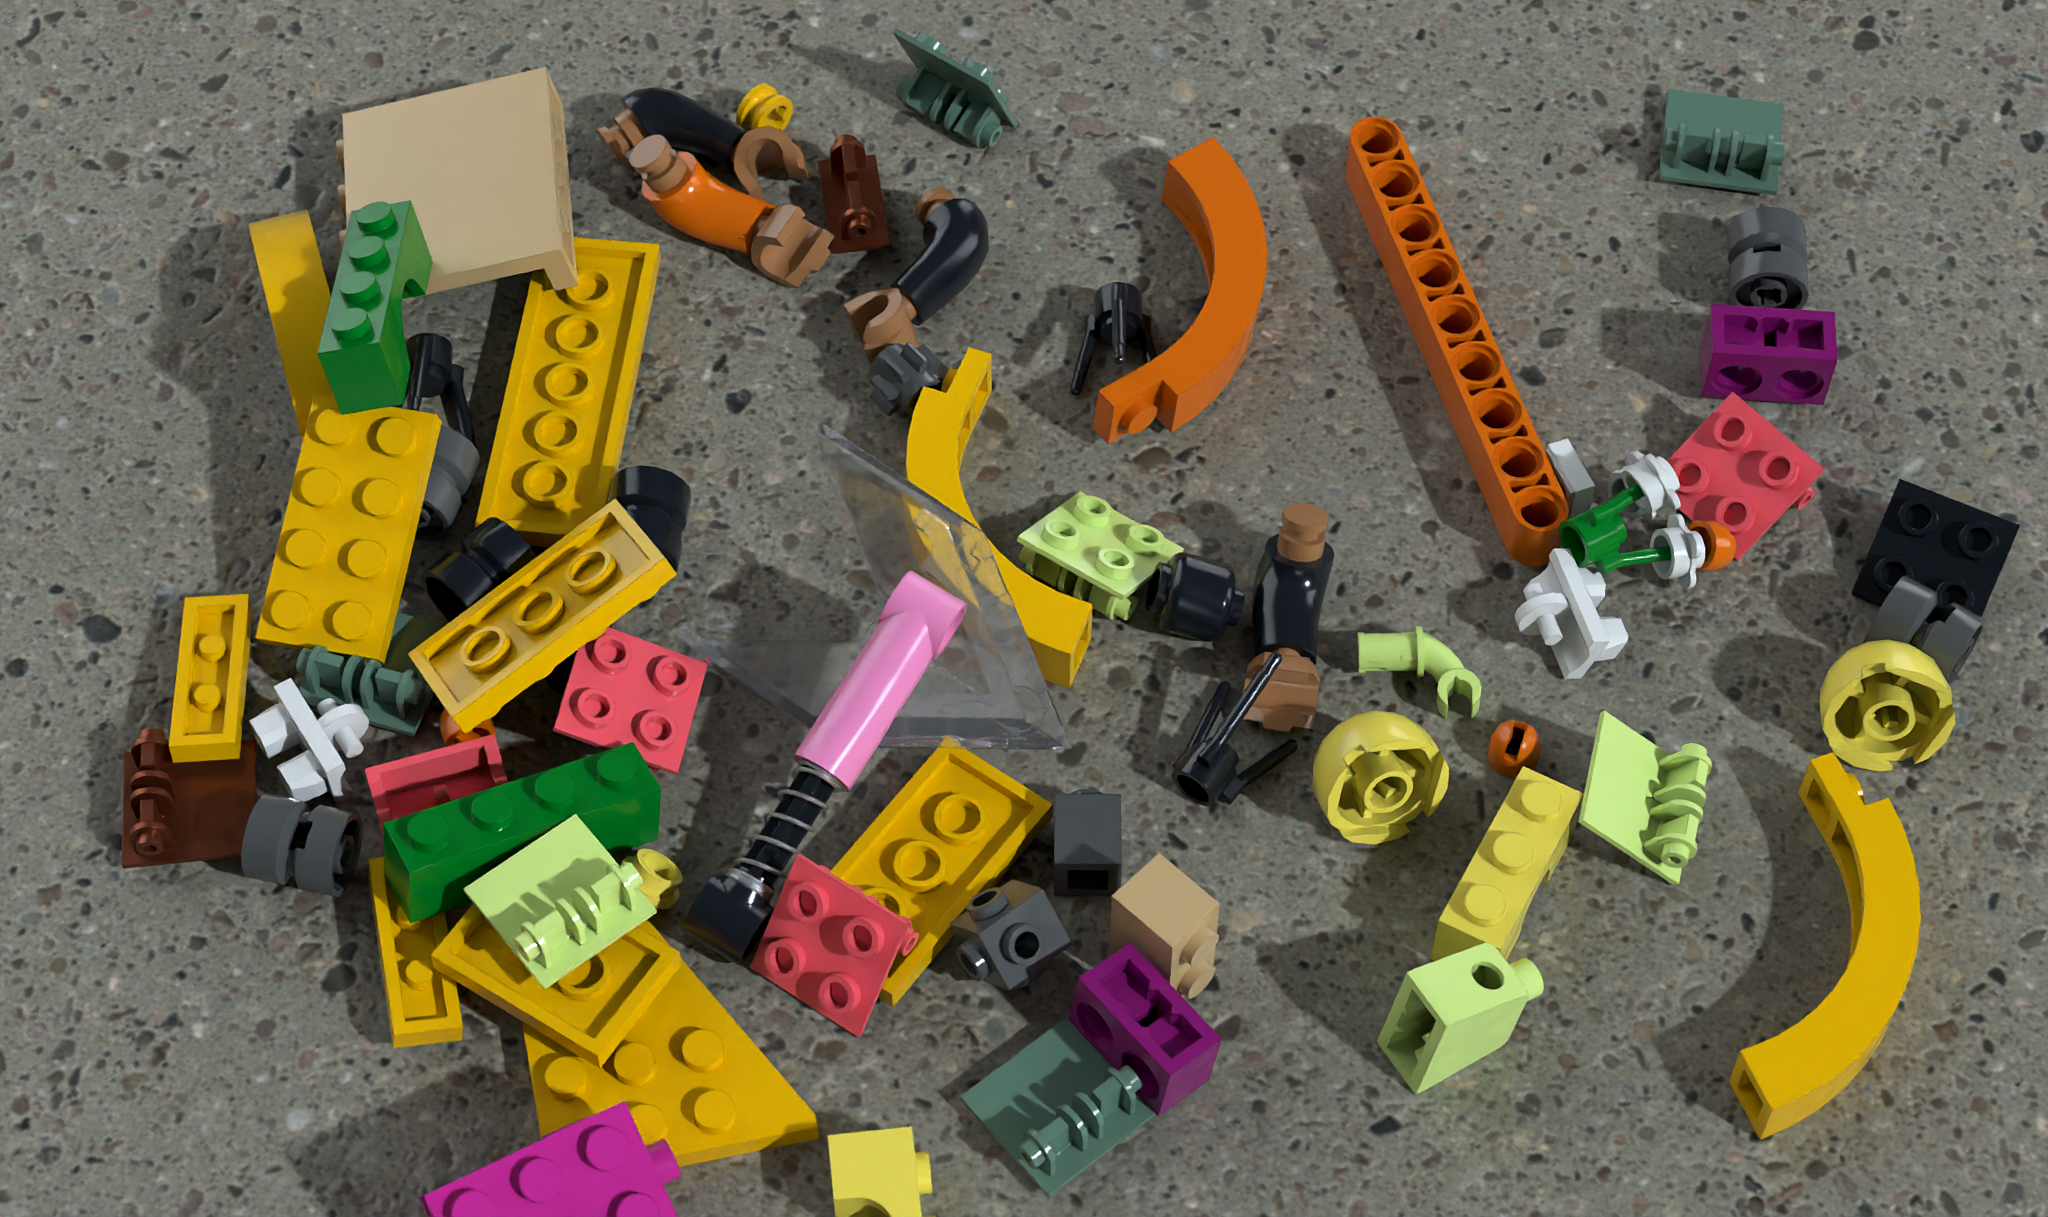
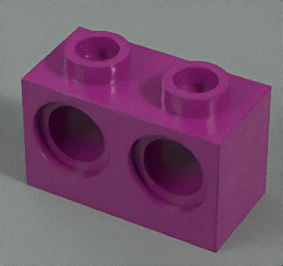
M1711 304L1700 345L1701 397L1726 399L1734 392L1742 400L1824 405L1837 364L1835 312Z
M1131 942L1078 978L1068 1020L1113 1068L1119 1070L1123 1066L1128 1065L1136 1072L1142 1082V1088L1136 1093L1158 1117L1209 1081L1222 1038Z

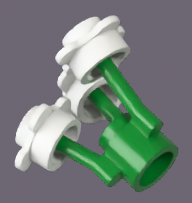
M1639 451L1630 452L1624 457V467L1621 470L1614 471L1609 476L1607 482L1609 499L1597 507L1560 523L1559 539L1562 548H1570L1579 568L1595 563L1598 571L1604 575L1619 567L1652 563L1655 572L1660 578L1670 579L1678 577L1682 588H1693L1697 580L1695 570L1700 568L1705 560V546L1701 535L1697 531H1690L1687 528L1681 514L1670 515L1667 521L1668 528L1654 531L1649 549L1620 553L1618 551L1620 544L1624 543L1627 538L1625 524L1618 512L1629 518L1643 516L1650 521L1656 516V510L1664 505H1668L1673 511L1681 507L1680 500L1675 493L1680 488V483L1674 468L1661 456L1655 458L1650 453L1644 456Z

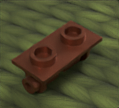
M850 134L841 135L835 139L834 145L830 149V159L818 161L827 228L830 233L835 235L830 243L831 254L890 248L876 154L865 155L864 145L857 141L855 136Z

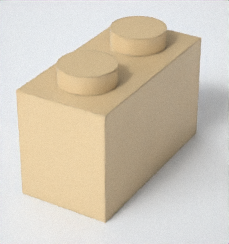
M1158 853L1112 895L1109 956L1131 942L1182 997L1185 995L1192 999L1204 990L1216 971L1214 957L1215 947L1219 940L1217 927L1220 903L1163 855Z

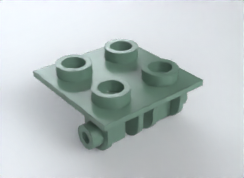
M897 28L894 30V36L917 68L913 77L905 75L898 83L896 94L902 98V104L905 107L916 111L926 118L930 116V120L936 124L944 121L945 129L950 132L954 131L957 135L970 141L977 147H982L985 144L989 147H994L998 143L1003 132V128L999 125L1001 121L1016 128L1018 122L1006 105L1009 98L994 86L992 82L995 76L987 68L969 58H966L962 64L946 56L948 51L942 44L924 33L919 32L913 38Z
M1668 89L1659 180L1776 195L1779 166L1782 165L1785 151V142H1781L1783 104Z
M397 612L385 665H381L380 661L373 659L369 662H364L363 657L359 655H352L348 659L328 653L327 647L322 645H316L313 650L303 648L297 659L296 670L298 673L305 674V677L298 690L309 708L317 710L318 704L327 698L334 699L338 706L356 704L362 708L369 719L370 725L414 737L433 698L434 691L415 666L408 653L443 628L445 624Z
M1066 1017L960 1096L963 1104L1048 1198L1155 1116V1112L1136 1093L1142 1088V1082L1136 1072L1128 1065L1123 1066L1119 1070L1113 1068Z

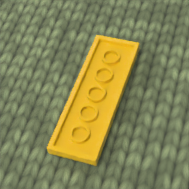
M574 237L578 286L555 291L544 268L532 272L474 526L475 529L489 517H496L515 529L529 546L551 547L575 529L577 525L583 523L606 506L611 481L619 468L660 267L661 255L659 244Z

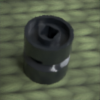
M639 465L624 468L617 472L611 481L606 505L616 498L664 555L675 572H677L682 550L681 536L687 523L691 502L690 487L676 474L658 467Z
M489 517L462 540V553L456 550H449L423 572L421 579L429 598L446 619L451 622L537 556L515 529L496 517Z

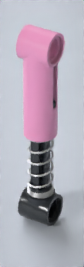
M911 570L906 573L887 601L876 629L795 752L793 758L799 767L792 770L793 782L788 789L780 790L777 793L779 799L777 807L773 812L763 815L765 825L759 835H752L748 838L750 849L744 858H736L734 860L735 866L728 869V873L725 875L715 873L702 888L684 919L681 927L682 932L738 966L748 958L765 932L774 908L769 904L772 897L775 896L773 885L779 876L786 878V874L783 872L784 868L793 854H801L797 848L808 831L815 832L812 824L823 808L826 810L830 809L826 802L833 792L850 791L931 661L939 657L951 640L967 610V603Z

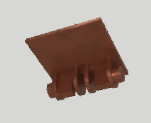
M154 728L140 731L138 739L131 744V752H124L123 869L241 857L247 821L254 805L257 803L256 740H241L240 759L173 763L168 747L169 741L165 739L163 731Z

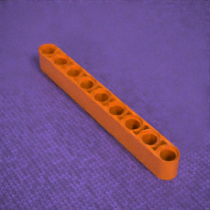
M1375 116L1358 120L1352 126L1349 134L1345 167L1346 181L1507 552L1514 560L1526 566L1538 567L1549 564V554L1551 551L1561 548L1559 539L1560 523L1568 518L1569 508L1565 495L1401 130L1394 122L1387 118Z

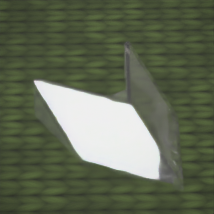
M825 424L817 433L822 456L883 605L859 641L702 639L683 625L680 626L674 635L684 652L697 660L708 663V667L810 730L876 629L880 615L893 591L906 573L911 570L964 601L968 606L951 640L939 657L931 661L877 748L1073 750L1013 600L1001 576L985 532Z

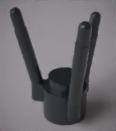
M1111 282L1101 286L1096 291L1094 313L1085 317V334L1070 386L1072 395L1077 396L1082 391L1098 337H1101L1107 344L1112 345L1113 361L1117 365L1124 363L1126 345L1131 343L1136 337L1139 338L1146 364L1157 357L1151 334V317L1142 313V295L1136 286L1125 282Z
M421 333L410 337L406 342L411 365L404 398L405 402L408 393L407 409L419 411L422 397H435L440 395L444 388H450L459 431L476 447L475 435L463 387L464 368L452 363L453 346L451 342L445 337L434 333ZM404 403L391 407L403 408Z
M1273 652L1268 657L1213 737L1207 739L1231 688L1230 684L1226 681L1219 683L1186 749L1172 765L1174 771L1171 776L1175 785L1192 801L1209 807L1213 806L1217 799L1220 798L1225 803L1231 805L1245 787L1298 749V742L1290 739L1237 775L1235 767L1239 763V758L1235 751L1226 744L1282 661L1280 653Z

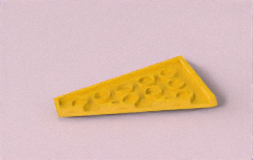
M648 919L637 926L669 945ZM682 959V965L601 1068H598L522 1022L541 1138L623 1101L626 1102L645 1146L664 1138L671 1148L679 1167L819 1139V1132L815 1113Z

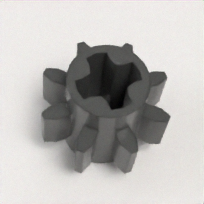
M910 342L905 345L900 343L892 344L882 350L870 366L869 375L871 378L869 383L875 388L870 398L888 416L897 412L902 418L907 417V415L912 417L923 386L941 391V382H943L944 378L937 371L943 362L924 344L917 349Z

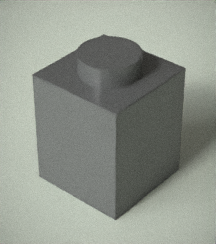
M1081 789L1071 794H1054V896H1112L1121 888V794H1104L1093 789Z

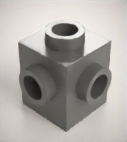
M1014 879L1002 887L990 888L974 896L966 905L967 911L949 923L960 943V946L956 948V955L965 971L978 982L982 980L1007 990L1021 988L1037 980L1043 974L1045 964L1073 945L1043 888Z

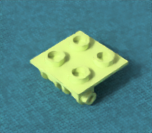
M1081 491L1021 533L1017 538V542L1024 545L1019 555V561L1026 564L1027 573L1037 576L1054 587L1057 586L1058 590L1063 593L1070 591L1076 583L1073 597L1084 601L1089 596L1088 602L1093 604V608L1111 620L1118 616L1128 620L1138 604V598L1131 594L1151 579L1159 562L1167 564L1174 554L1184 552V548L1166 539L1156 528L1139 524L1112 509L1105 500L1086 495Z
M1601 712L1578 822L1674 886L1678 885L1682 867L1686 866L1688 860L1693 858L1697 852L1695 839L1698 825L1702 822L1703 818L1702 807L1706 802V794L1701 788L1705 787L1707 775L1710 774L1712 768V761L1707 756L1706 748L1699 744L1688 743L1681 747V751L1669 755L1608 712Z
M576 814L464 888L465 894L544 990L657 913L656 908L638 888L643 884V881L636 868L628 861L619 866Z

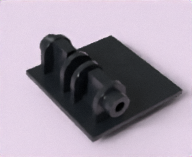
M1899 479L1851 594L1882 606L1896 583L1906 575L1937 592L1938 604L1942 607L1955 602L1982 617L2020 525Z

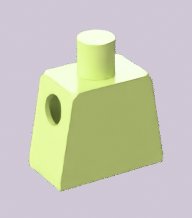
M1486 942L1417 967L1406 973L1377 1043L1414 1094L1417 1095L1503 1046L1508 1041L1526 1002L1542 995L1544 990L1542 976L1535 964L1529 959L1522 958L1508 964L1498 949Z

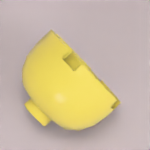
M1879 640L1866 642L1848 650L1831 666L1820 689L1821 724L1824 733L1828 737L1829 746L1836 756L1857 768L1877 772L1891 771L1893 766L1887 760L1903 761L1912 756L1914 764L1930 758L1947 742L1955 725L1952 692L1944 675L1933 658L1908 643Z
M1374 710L1354 715L1337 725L1323 739L1314 757L1313 790L1317 801L1330 824L1336 827L1342 836L1352 843L1375 845L1401 838L1411 832L1406 823L1416 818L1422 810L1426 817L1429 818L1438 809L1448 789L1449 767L1436 743L1420 725L1403 715L1393 712Z

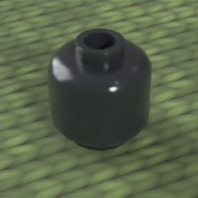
M1178 552L1172 556L1167 564L1159 562L1156 565L1147 592L1146 609L1147 611L1154 612L1156 625L1162 631L1204 642H1212L1223 632L1226 625L1233 627L1237 625L1244 606L1245 592L1242 589L1236 588V578L1231 565L1189 553Z

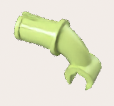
M1415 626V632L1367 634L1358 632L1359 674H1365L1366 672L1416 671L1417 677H1424L1425 671L1431 674L1438 683L1436 704L1438 711L1445 719H1447L1448 698L1453 695V691L1465 695L1470 700L1471 718L1478 712L1482 689L1480 680L1473 672L1464 668L1460 659L1450 648L1423 632L1422 626Z

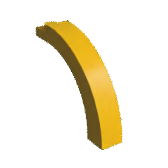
M308 210L248 223L302 441L314 394L334 397L317 354L331 295Z
M968 347L959 368L951 367L946 373L941 391L923 386L913 411L907 439L906 475L909 520L916 550L929 580L968 604L961 623L972 634L1012 664L1039 678L1070 689L1091 641L1093 604L1058 592L1017 568L985 536L974 519L964 497L959 479L963 454L992 392V354Z
M1834 752L1809 761L1798 794L1827 843L1839 867L1846 888L1851 915L1849 959L1844 974L1831 993L1816 1009L1799 1023L1779 1035L1739 1052L1729 1083L1760 1140L1793 1126L1822 1108L1840 1093L1867 1064L1882 1041L1907 986L1918 949L1921 922L1920 887L1914 856L1904 827L1889 797L1864 805V794L1859 781L1852 773L1845 772Z

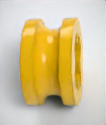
M759 84L752 88L741 101L736 113V122L748 131L757 127L768 126L783 131L791 119L793 103L788 97L781 94L778 95L776 89L770 84Z

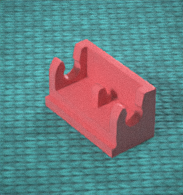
M495 734L365 768L382 835L383 823L508 783Z

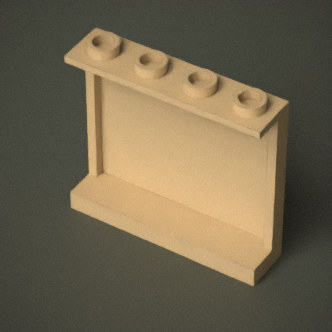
M546 67L342 114L343 139L336 141V152L340 167L345 174V183L338 185L337 191L340 207L346 218L347 228L351 211L359 210L374 202L392 204L411 200L433 260L426 295L543 268L555 291L578 286L563 104ZM347 229L340 230L339 232L341 250L343 249Z

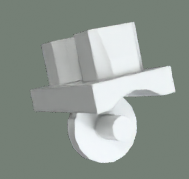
M1556 548L1549 554L1550 562L1547 568L1540 575L1531 579L1524 588L1523 592L1527 601L1517 609L1514 617L1520 632L1531 636L1542 635L1545 644L1551 645L1565 679H1581L1594 661L1614 659L1627 643L1628 634L1621 618L1599 617L1596 607L1605 597L1606 587L1602 574L1598 571L1597 567L1579 568L1570 548Z
M291 678L273 686L278 704L249 720L257 743L268 759L297 744L304 753L276 766L280 779L290 797L305 802L329 792L336 805L354 797L351 787L343 776L346 768L337 751L343 750L347 758H354L364 750L359 739L365 734L369 726V719L362 708L356 704L338 706L334 699L327 698L317 706V710L321 715L317 720Z

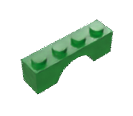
M411 200L392 204L374 202L359 210L351 211L317 352L342 415L402 405L404 403L411 365L403 331L402 299L426 295L433 262Z
M634 742L383 823L384 875L409 922L413 923L472 903L464 892L465 887L574 814L581 819L610 855L658 840L661 787Z

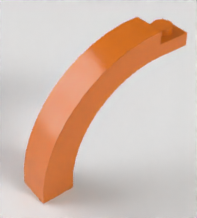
M1214 137L1168 161L1161 199L1183 224L1198 250L1206 274L1207 299L1194 323L1170 348L1147 364L1099 390L1093 429L1107 444L1112 443L1127 433L1137 434L1143 431L1152 423L1155 417L1170 433L1195 418L1218 397L1232 380L1244 360L1253 338L1267 271V243L1264 223L1257 201L1246 178L1232 157Z

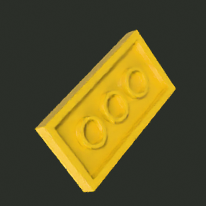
M314 394L255 636L258 641L263 644L302 650L303 648L313 650L316 645H322L327 647L328 653L348 659L352 655H359L363 657L364 662H369L373 659L380 661L381 665H385L442 420L437 414L397 407H385L342 415L335 397Z
M615 498L409 652L408 655L450 716L466 734L482 721L495 716L502 706L534 682L548 676L555 666L587 642L601 636L612 623L640 602L653 597L660 587L674 578L677 573Z
M948 737L830 871V873L849 885H856L861 888L863 894L874 896L879 900V904L898 916L909 918L912 921L911 928L919 933L915 946L906 956L897 952L878 996L879 999L891 1007L895 1006L953 937L954 932L949 923L967 911L966 905L974 896L995 887L1053 818L1052 803Z

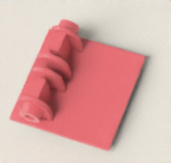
M1734 392L1718 406L1667 460L1670 466L1674 468L1680 483V488L1675 491L1681 503V507L1678 510L1692 522L1697 520L1716 521L1725 525L1735 537L1737 548L1734 558L1737 561L1743 557L1791 505L1801 510L1809 504L1815 495V490L1810 486L1825 471L1820 464Z
M608 627L601 636L587 642L576 651L553 731L604 750L634 742L652 774L662 770L677 775L708 663Z
M797 854L750 968L847 1031L860 1037L897 952L906 956L915 946L919 933L911 928L912 921L905 916L900 917L879 904V900L874 896L863 894L862 889L858 886H851L830 873V869L826 866L817 865L802 854Z

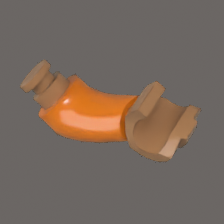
M660 134L646 137L632 150L629 162L635 171L641 173L643 179L641 192L663 222L695 239L715 246L751 254L752 264L775 282L790 288H799L808 274H816L831 254L827 247L835 235L803 218L805 213L799 206L791 204H778L775 206L722 183L708 173L693 154L686 151L676 152V150L671 148L666 138Z

